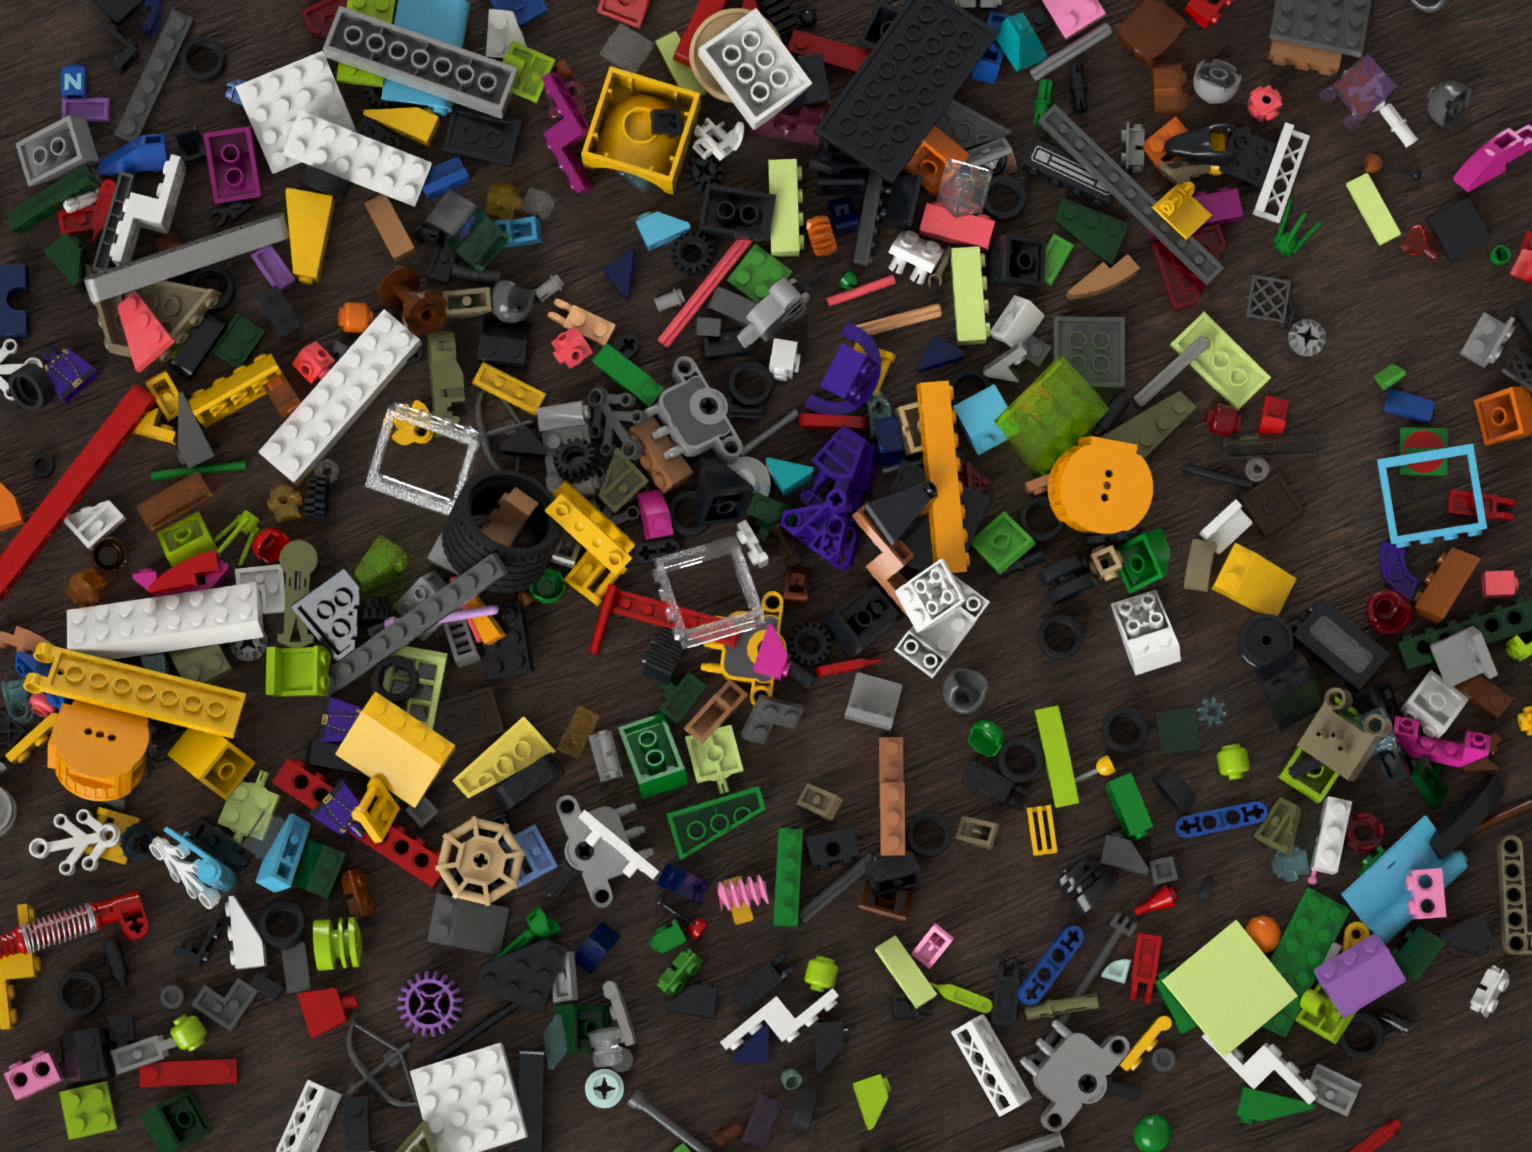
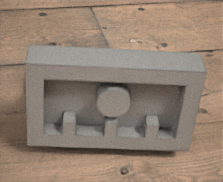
M1483 312L1462 348L1460 355L1483 368L1488 363L1493 364L1504 349L1501 343L1504 344L1515 329V326L1512 325L1515 318L1510 317L1504 324Z
M436 570L421 576L393 607L402 617L444 588L447 583ZM442 623L435 624L418 637L422 641L427 640Z
M1474 626L1430 645L1447 688L1481 673L1489 679L1498 675L1482 633Z
M858 672L844 718L891 731L903 685Z

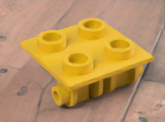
M1184 182L1182 185L1177 184L1152 206L1186 240L1212 217V214L1192 197L1195 185L1192 182Z

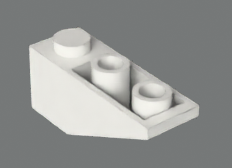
M228 896L229 902L225 903L226 915L231 917V926H228L229 941H233L234 950L230 951L231 965H235V968L238 970L267 967L265 941L237 897Z

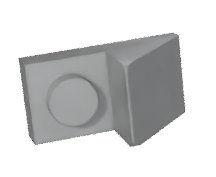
M1020 341L985 365L983 374L986 377L1019 382V375L1011 364L1018 365L1024 361L1028 347L1023 341Z

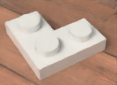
M280 564L235 569L236 585L257 583L258 589L261 591L264 615L284 613L285 576Z

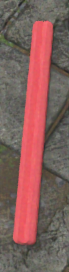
M736 240L658 338L660 344L667 348L671 346L753 241Z

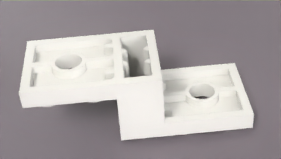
M171 154L170 160H166L163 168V174H165L164 181L159 183L156 195L159 197L158 199L132 192L129 199H125L123 204L124 218L123 221H119L116 229V234L118 235L117 242L112 244L110 250L111 260L116 266L132 261L141 228L163 234L169 233L187 170L180 156Z

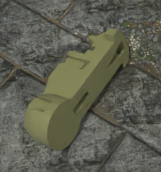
M443 330L434 331L430 334L427 333L435 437L447 436L450 429L458 425L460 421L459 416H452V412L447 411H450L451 406H460L465 402L463 372L456 360L454 333Z
M302 540L291 541L286 544L279 556L280 566L286 573L284 633L278 634L277 641L292 648H303L313 644L315 637L310 634V629L291 608L294 602L313 589V575L318 569V553L311 544Z

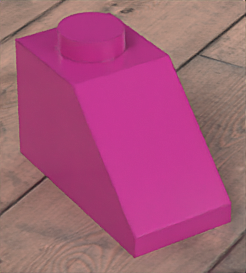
M661 490L636 493L645 540L673 535L670 512Z
M768 624L753 672L780 681L782 675L787 677L791 663L787 662L788 654L774 626Z

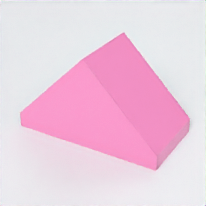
M935 923L911 955L930 969L954 938Z

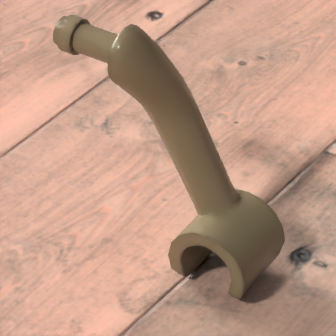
M947 246L936 272L928 278L927 284L930 288L931 279L934 278L938 279L939 287L941 286V276L950 260L951 248H962L961 246Z

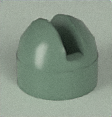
M789 1068L785 1069L781 1074V1082L787 1090H794L800 1086L802 1077L795 1069Z

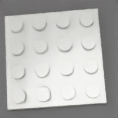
M323 50L235 86L272 174L301 163L282 154L299 110L356 132Z
M503 1043L494 1044L410 1071L422 1118L428 1123L437 1152H482L528 1137Z

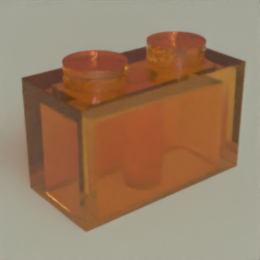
M283 373L262 385L282 418L285 416L289 417L301 404Z

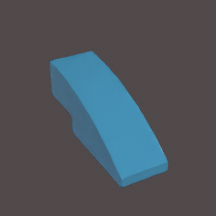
M535 216L515 220L508 218L475 224V227L470 226L468 231L472 232L466 238L468 250L497 249L543 243L540 219Z

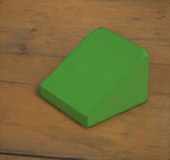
M1391 364L1377 373L1374 378L1382 390H1386L1403 379L1406 372L1395 364Z

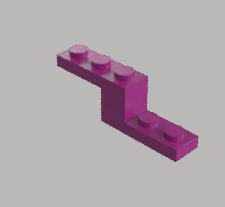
M547 73L542 77L545 84L544 89L548 95L553 97L556 103V110L564 118L543 133L546 138V145L555 153L558 159V166L566 172L571 188L577 193H588L594 189V186L572 148L587 138L590 127L559 73Z

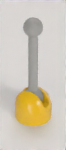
M1109 756L1101 757L1096 764V768L1075 778V783L1096 773L1107 776L1115 773L1116 771Z

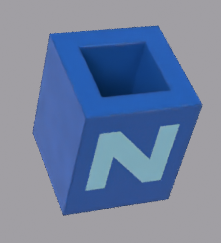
M71 63L68 64V67H61L62 97L88 98L89 72L85 66L82 67L81 64Z

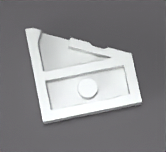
M489 9L486 57L504 58L512 41L527 47L514 11Z
M108 500L98 503L94 507L88 506L80 509V512L68 515L64 523L91 551L98 540L107 537L126 518Z
M744 520L738 523L737 528L739 531L735 533L742 545L747 544L750 550L747 555L753 566L758 564L760 569L767 566L768 556L763 552L758 539L747 521Z

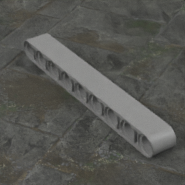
M284 213L273 214L85 277L84 282L91 302L103 301L285 240L290 237Z

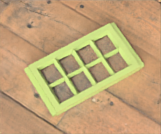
M404 646L390 657L398 656L410 661L418 672L419 685L412 698L406 702L393 704L433 730L448 654ZM392 666L385 670L383 687L386 691L398 694L407 689L410 683V676L406 669L401 666ZM422 706L429 707L427 719Z

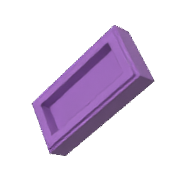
M62 98V119L71 115L86 118L87 123H110V99Z
M271 244L261 247L250 255L272 287L277 285L282 292L297 282Z

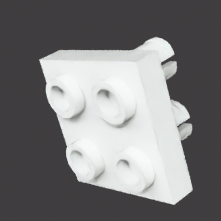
M902 230L889 250V253L894 255L889 269L894 271L898 264L895 273L902 274L906 263L909 262L915 265L910 279L914 282L918 275H920L917 283L924 284L928 272L932 273L942 258L945 249L941 248L934 241H926L920 238L913 231Z

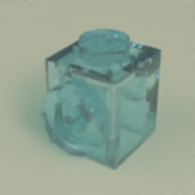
M1300 845L1293 847L1290 857L1277 851V854L1274 855L1275 859L1271 860L1273 874H1277L1278 879L1284 878L1285 882L1299 881V876L1310 874L1306 850H1300Z

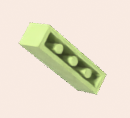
M797 159L768 160L769 194L776 195L770 230L771 256L796 257L800 255V249H804V235H799V226H803V212H798V203H803L802 189H798L797 180H802V166H797Z
M980 246L951 248L957 346L985 344L987 337L991 335L990 323H985V314H989L988 299L984 300L983 291L987 290L986 276H982L981 268L985 267V254L980 253Z

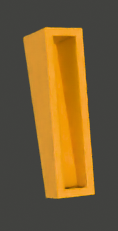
M478 595L465 603L467 609L485 606ZM492 615L472 618L484 644L491 645L506 636Z

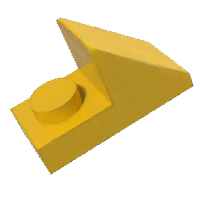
M165 370L147 380L145 384L151 394L157 399L156 402L166 419L170 421L178 416L179 391Z
M160 408L149 412L133 432L174 445L178 444V434L174 431L175 428L165 424H161L158 427L163 413Z

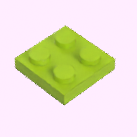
M108 1081L59 1092L69 1140L118 1129Z

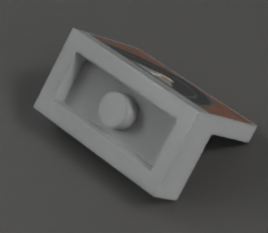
M1005 137L966 151L970 155L964 163L969 170L975 187L989 182L996 176L1007 175L1017 171L1012 147Z

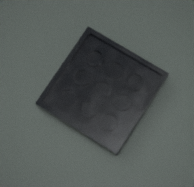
M903 460L889 492L925 481L924 469ZM963 486V495H960V503L965 508V519H962L963 529L967 531L968 539L967 543H964L965 553H967L991 497ZM928 512L915 532L902 539L915 555L906 565L921 572L933 564ZM869 538L865 548L881 553L882 551Z

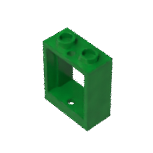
M1132 773L1109 781L1105 788L1126 835V839L1133 837V840L1136 841L1150 834L1149 830L1153 827V824Z

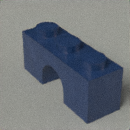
M25 263L0 264V337L2 339L30 338V314L26 310H14L11 307V300L14 295L19 292H30L29 268Z

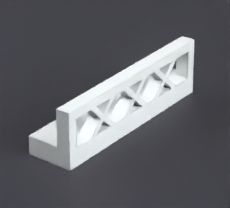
M1286 122L1282 128L1274 156L1253 211V215L1276 223H1280L1310 137L1307 134L1293 130L1294 125ZM1291 136L1303 140L1301 148L1293 152L1288 145ZM1299 153L1297 159H1295L1294 155ZM1290 157L1294 168L1284 173L1281 162ZM1283 178L1287 186L1286 191L1277 195L1273 188L1274 182ZM1273 200L1276 201L1279 207L1277 216L1264 212L1267 203Z
M984 1013L951 1032L999 1117L1032 1099ZM963 1030H968L972 1037L971 1043L965 1041L961 1034ZM975 1052L982 1055L984 1058L983 1064L977 1062ZM988 1073L992 1074L996 1079L995 1086L987 1080ZM1000 1094L1006 1097L1010 1106L1003 1108L999 1101Z
M307 1080L276 1152H317L342 1094ZM315 1088L317 1092L314 1099L310 1101L311 1092ZM305 1112L306 1117L304 1121L300 1123L299 1119L302 1113ZM295 1135L294 1144L290 1146L289 1141Z

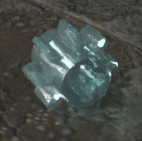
M1213 697L1210 703L1203 699L1202 704L1204 708L1196 709L1202 715L1198 721L1205 720L1208 722V727H1211L1214 721L1217 725H1220L1221 720L1219 717L1227 715L1226 712H1222V707L1225 703H1216V697ZM1208 707L1217 710L1215 717L1206 714L1209 710Z

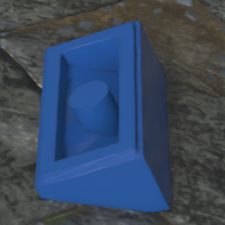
M1389 388L1382 411L1429 424L1435 401Z

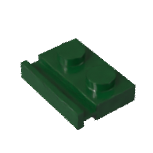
M237 313L210 352L234 369L245 365L267 333Z

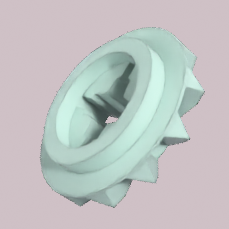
M597 1070L586 1081V1096L596 1107H612L623 1096V1081L612 1070ZM604 1078H606L607 1086L615 1088V1090L607 1092L605 1100H603L601 1091L594 1090V1087L602 1086Z

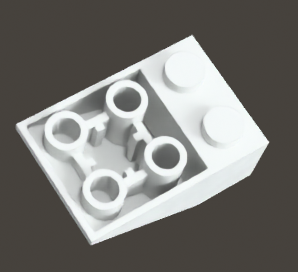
M943 558L895 591L917 633L937 626L950 617L966 601Z
M1156 590L1111 603L1127 656L1135 675L1181 661L1179 643Z

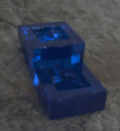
M145 0L144 2L147 10L150 12L141 29L145 35L151 38L154 37L160 23L163 0Z

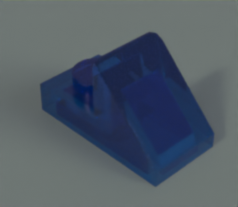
M897 416L874 420L880 466L902 463L903 445Z

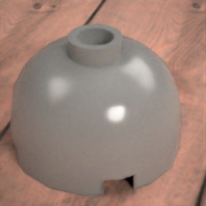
M1213 59L1212 63H1205L1206 60L1198 63L1193 78V85L1196 93L1203 100L1210 104H1220L1228 102L1236 95L1242 77L1241 74L1238 76L1236 73L1237 68L1218 59Z

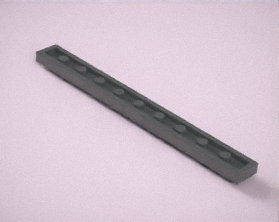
M1054 104L1038 120V123L1206 286L1224 269L1192 236L1186 240L1152 208L1157 202L1059 107Z
M490 554L329 668L330 687L326 696L333 697L377 666L379 662L393 655L507 575L508 571L498 554Z

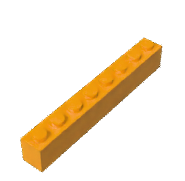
M949 380L919 383L916 385L925 480L935 484L938 497L928 510L933 564L943 558L951 573L967 572V567L970 566V558L968 552L965 553L964 543H967L968 538L967 531L963 529L962 519H965V508L960 503V495H963V485L961 481H958V472L961 470L959 457H956L955 448H958L957 433L954 434L953 424H956V413L951 408V400L954 399L953 387L949 386Z

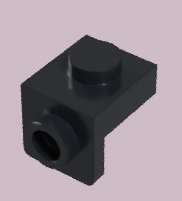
M197 126L175 132V138L186 168L207 161L206 150Z

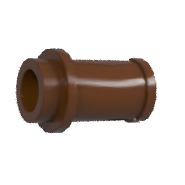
M736 1120L718 1132L716 1130L712 1138L719 1149L721 1147L725 1148L727 1143L743 1135L744 1131Z

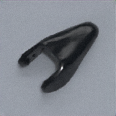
M1231 123L1205 125L1168 139L1164 144V151L1170 155L1195 160L1208 165L1221 166L1229 164L1236 159V153L1233 151H1213L1210 147V133H1233L1236 131V126Z

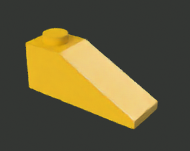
M418 107L364 110L363 113L365 118L427 147H430L441 123L439 116L434 114L432 109L426 107L424 110Z

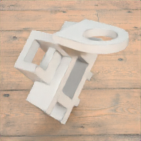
M706 118L704 125L701 127L697 125L695 127L694 135L698 140L694 142L692 148L704 160L714 154L721 161L733 150L737 151L744 134L743 122L738 121L735 128L726 133L722 129L725 125L723 121L715 126L709 118ZM713 136H715L720 142H717L713 138Z

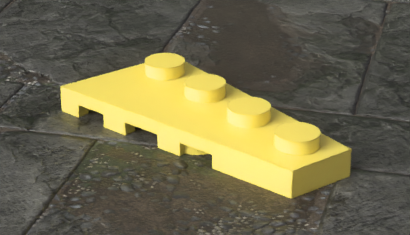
M523 716L452 781L467 798H470L523 770L544 755L556 751Z

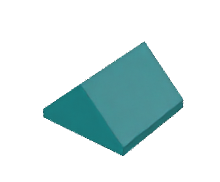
M769 457L766 458V469L769 476L783 497L810 482L813 478L814 467Z

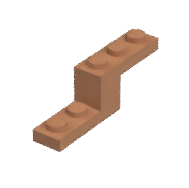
M868 501L852 517L882 552L865 567L907 615L895 591L908 582L899 570L915 555L902 540L893 545L889 543L864 507L869 503Z
M879 737L881 856H905L903 737Z

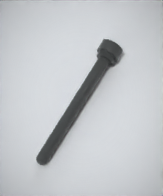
M639 1088L627 1102V1105L632 1109L636 1108L639 1111L642 1109L696 1152H712L647 1102L646 1094Z

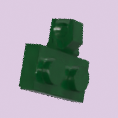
M754 491L745 513L757 518L755 524L759 525L755 536L757 539L765 542L770 532V527L777 522H781L783 511L795 508ZM797 515L788 517L787 526L792 527Z
M690 672L685 675L681 682L675 679L673 683L670 682L669 685H665L658 681L656 685L665 691L663 697L667 699L659 711L676 724H679L707 686Z
M1419 758L1411 777L1430 808L1438 809L1447 792L1439 778L1445 764L1431 762L1427 758Z

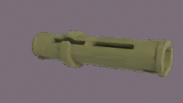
M1093 993L1060 1000L1046 999V1002L1025 1005V1011L1028 1020L1041 1017L1055 1018V1015L1098 1009L1100 1004L1098 994Z

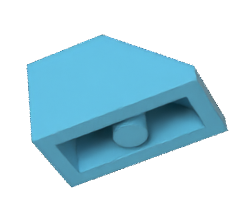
M652 212L644 213L636 221V226L648 252L675 240L677 237H681L680 234L682 233L688 234V231H691L688 222L660 212L653 214Z

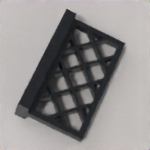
M1390 683L1372 686L1352 694L1363 725L1365 719L1371 714L1386 716L1392 723L1391 732L1381 739L1374 750L1386 784L1389 785L1410 778L1418 759L1412 758L1405 751L1395 735L1393 729L1395 716H1403ZM1380 719L1374 723V730L1376 732L1382 728Z

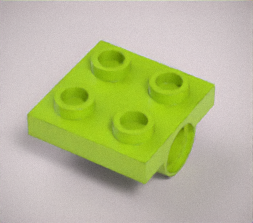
M512 41L502 63L518 68L519 77L513 94L537 103L545 85L542 77L551 72L555 59Z
M1318 984L1315 990L1309 989L1303 994L1300 1001L1302 1010L1295 1021L1336 1044L1357 1011L1343 1018Z

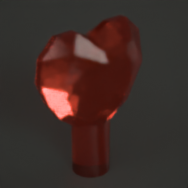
M1420 225L1413 226L1409 231V236L1403 238L1400 242L1401 249L1407 254L1418 255L1424 253L1432 260H1435L1440 254L1429 246L1428 234L1425 228Z

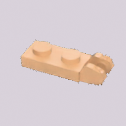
M558 298L555 299L554 304L558 308L568 311L569 314L565 319L555 312H549L548 318L563 325L568 330L574 326L583 337L602 346L606 343L608 344L616 328L615 324L580 307L572 306Z

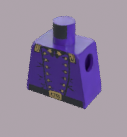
M49 345L41 353L48 361L43 369L50 376L56 393L65 404L100 375L94 367L68 347L59 353L53 345Z
M325 696L318 741L342 744L363 708Z
M342 780L309 813L343 837L350 831L359 839H362L367 834L362 824L352 818V812L355 807L359 806L360 802Z

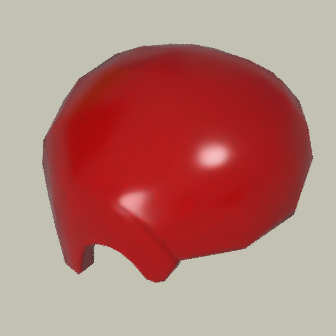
M265 528L253 540V553L260 560L262 559L267 564H272L279 561L280 552L286 544L290 543V539L278 528Z

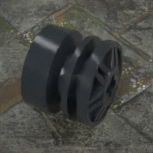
M1091 853L1072 863L1060 874L1057 882L1052 886L1056 891L1064 884L1068 887L1060 895L1062 898L1067 897L1071 893L1076 896L1069 906L1079 917L1117 885L1108 872L1103 873L1099 877L1094 874L1100 866L1099 862L1089 869L1086 864L1094 858Z

